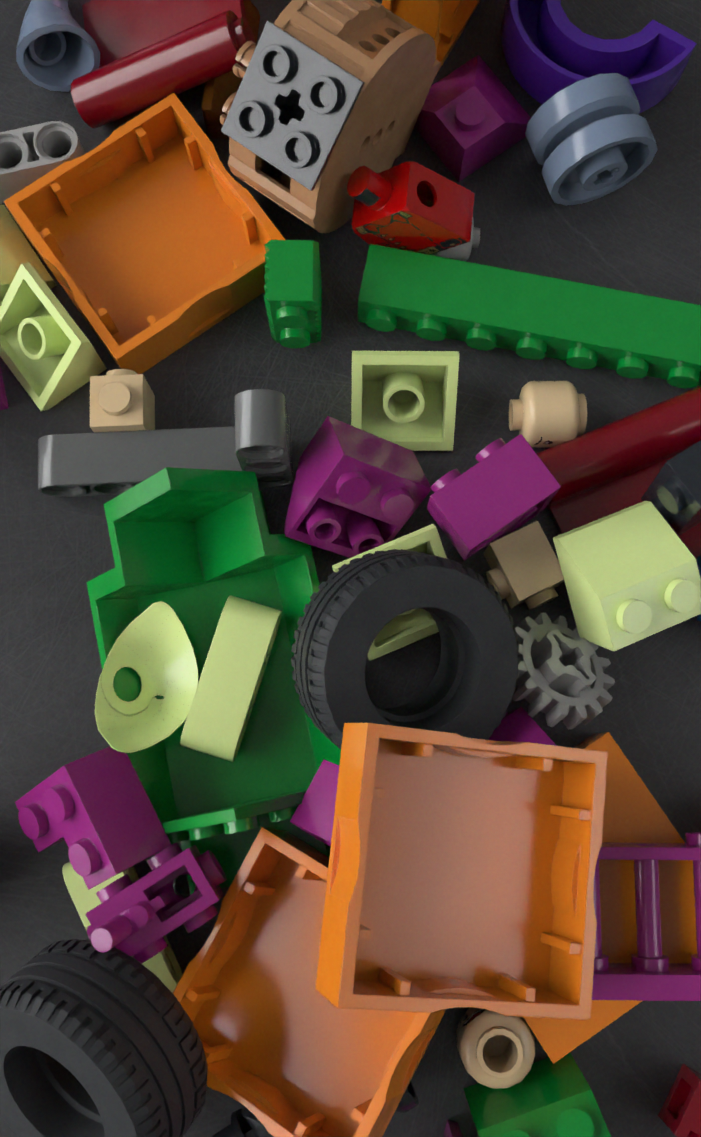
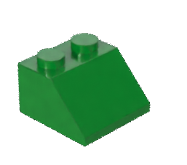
M568 1053L554 1064L550 1058L533 1063L531 1070L523 1080L509 1088L492 1089L477 1083L463 1089L479 1137H611L594 1094L571 1053Z

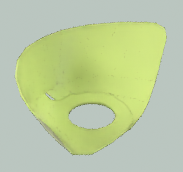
M162 601L153 603L126 627L110 650L100 674L95 701L97 727L100 734L116 751L133 753L149 748L173 734L187 718L198 685V666L194 649L186 630L174 610L167 603ZM123 667L134 669L140 676L142 683L139 696L130 702L121 700L114 692V676ZM160 695L163 696L164 699H156L155 696Z

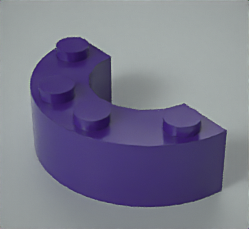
M506 0L501 25V43L507 65L521 87L541 104H544L557 92L579 80L598 74L618 73L629 79L639 103V113H642L655 106L673 90L679 82L697 44L654 19L640 32L626 38L600 39L583 33L571 23L561 6L560 0Z

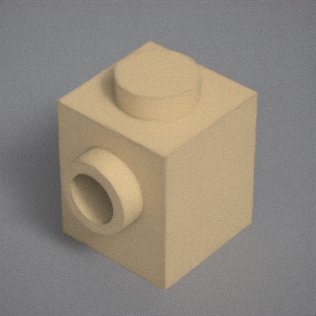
M129 369L109 370L104 376H90V428L94 433L155 430V395L143 374H137Z
M538 521L488 545L483 553L491 570L486 572L487 579L494 587V591H497L502 599H507L511 609L525 602L529 610H532L558 597L554 588L559 586L564 581L559 560Z

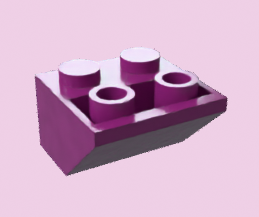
M327 416L299 458L284 525V533L288 538L351 558L392 541L432 489L412 450Z

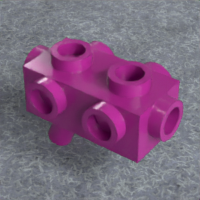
M176 842L147 860L152 872L132 883L128 874H125L98 891L96 895L101 904L85 914L91 924L87 927V934L93 947L101 953L108 952L115 947L142 964L168 946L163 937L164 935L182 924L186 931L190 933L215 917L218 911L214 903L219 901L224 895L219 884L226 881L227 878L212 851L207 850L200 854L196 845L182 851ZM187 874L192 877L196 884L193 894L185 896L177 891L175 882L179 875Z

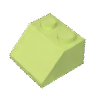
M651 501L640 502L553 537L580 638H585L587 641L611 651H617L701 614V578L696 559Z

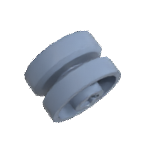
M608 73L579 80L557 92L542 104L528 121L525 135L538 164L543 165L541 174L554 203L567 206L583 204L601 198L623 187L637 177L652 162L658 150L656 141L646 118L638 115L640 112L639 103L627 77L618 73Z

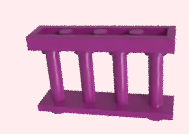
M686 832V843L602 842L594 876V908L597 927L592 1000L701 1001V832ZM599 859L634 860L637 953L631 955L632 963H609L608 956L602 954ZM658 860H693L697 954L691 955V963H669V957L662 955Z

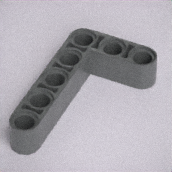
M253 389L239 392L234 397L235 426L43 436L38 439V491L41 494L55 497L120 495L166 467L253 471L256 473L259 488L287 486L292 484L294 479L292 430L286 398L283 393L269 389Z

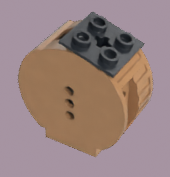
M292 0L274 23L266 22L257 46L253 41H247L236 55L235 60L246 66L247 69L239 64L233 65V73L243 79L238 91L230 95L222 107V111L228 115H220V123L223 125L221 132L229 136L230 156L227 164L234 176L318 232L330 233L340 228L353 217L354 198L348 194L347 184L355 169L365 165L376 173H380L391 168L395 158L405 151L441 63L436 60L434 39L375 0Z

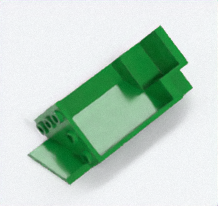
M166 467L104 504L115 568L86 583L102 669L117 638L135 618L155 602L162 601L167 603L183 624L194 649L198 666V682L221 613L230 595L282 611L274 644L234 762L181 746L180 740L185 722L173 734L157 744L137 752L127 753L170 843L181 842L182 851L193 845H196L200 854L211 850L226 875L227 880L219 884L220 888L229 887L233 882L262 827L286 831L327 857H330V846L322 843L290 822L298 805L302 804L303 796L323 760L340 765L341 749L315 727L311 718L305 713V708L299 700L300 696L294 687L296 681L293 680L292 676L294 667L291 664V658L294 656V653L291 650L293 643L296 642L294 633L295 630H298L299 625L297 623L300 616L303 617L305 614L303 612L305 605H309L312 594L319 591V580L311 545L288 538L285 534H271L262 491H259L255 472ZM123 667L118 670L113 680L116 695L121 700L127 702L133 701L139 696L142 683L138 673L129 667ZM155 696L156 699H164L163 696ZM187 875L190 894H193L196 884L192 877Z

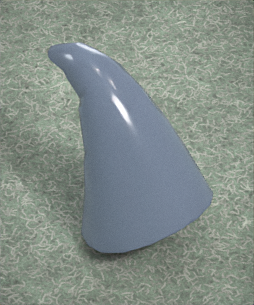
M31 0L20 30L16 48V62L23 75L34 84L50 91L69 92L71 91V83L74 79L99 68L100 51L95 40L72 17L67 3L68 0Z

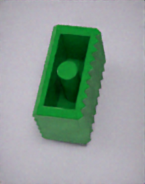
M269 240L265 244L266 254L264 255L266 261L264 265L266 273L264 275V301L271 337L276 343L295 349L307 347L310 343L320 342L322 285L319 243L314 240Z

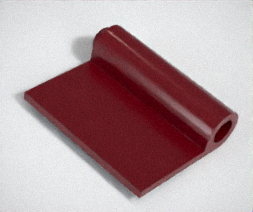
M92 0L83 4L85 31L97 44L100 51V66L98 69L72 81V99L83 121L95 129L158 103L172 93L177 95L233 71L234 64H239L243 67V64L235 60L239 49L247 41L256 43L253 31L246 20L244 0Z
M701 386L587 432L573 440L536 453L561 486L546 506L559 534L643 502L642 496L664 464L701 440ZM701 523L678 536L695 559L701 556Z

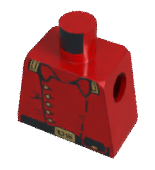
M406 161L380 173H376L364 165L355 169L351 174L347 184V192L354 198L352 228L354 233L369 245L374 244L431 255L470 242L475 193L413 161Z

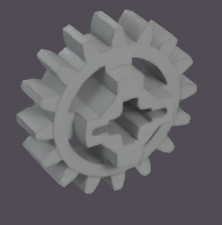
M541 613L535 620L529 616L524 618L515 627L517 632L516 641L519 642L517 654L519 655L520 663L518 665V677L516 678L517 690L513 693V700L520 701L525 698L530 703L528 707L529 716L533 718L541 711L545 713L548 726L554 727L563 720V723L569 730L575 728L581 722L586 725L603 711L602 708L611 702L613 697L607 690L615 684V679L603 673V670L611 664L609 659L598 657L595 651L599 645L588 642L585 638H580L577 627L573 631L567 628V621L564 616L560 615L552 623L546 613Z

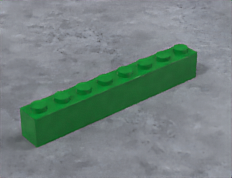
M370 244L358 297V322H364L374 330L391 332L395 329L416 332L417 336L429 341H442L445 338L464 341L469 347L477 350L487 351L493 350L495 347L516 351L518 356L530 360H540L545 357L565 360L569 366L578 369H592L596 366L613 369L620 376L631 379H640L646 376L666 379L668 384L678 388L701 386V305Z

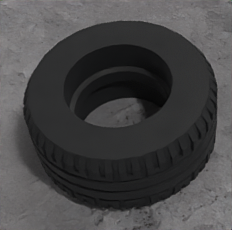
M392 549L388 551H375L374 554L368 553L363 555L362 558H355L350 561V564L342 565L338 568L339 571L337 573L333 572L328 576L326 582L323 581L319 585V591L312 594L309 605L306 604L303 612H305L304 616H300L297 624L299 627L294 633L296 642L293 643L291 650L294 653V656L291 658V664L294 667L292 671L293 680L296 681L294 687L300 696L299 700L305 708V713L311 718L315 727L332 743L341 749L344 723H375L457 733L463 737L485 740L491 737L494 729H497L501 720L505 717L508 705L511 703L516 689V678L518 677V665L520 663L519 655L517 654L519 642L516 641L517 632L512 627L513 619L508 614L509 609L505 603L501 602L502 598L499 593L494 591V587L489 582L484 581V578L479 573H475L473 569L462 566V564L447 558L416 551ZM412 609H424L433 617L441 637V659L437 672L429 686L414 700L394 708H379L371 702L366 689L365 664L369 649L380 630L393 618Z
M91 940L57 941L43 948L0 987V1115L17 1137H183L200 1115L206 1099L208 1070L203 1044L192 1020L174 994L154 973L135 958L115 947L105 953L98 952L93 947Z

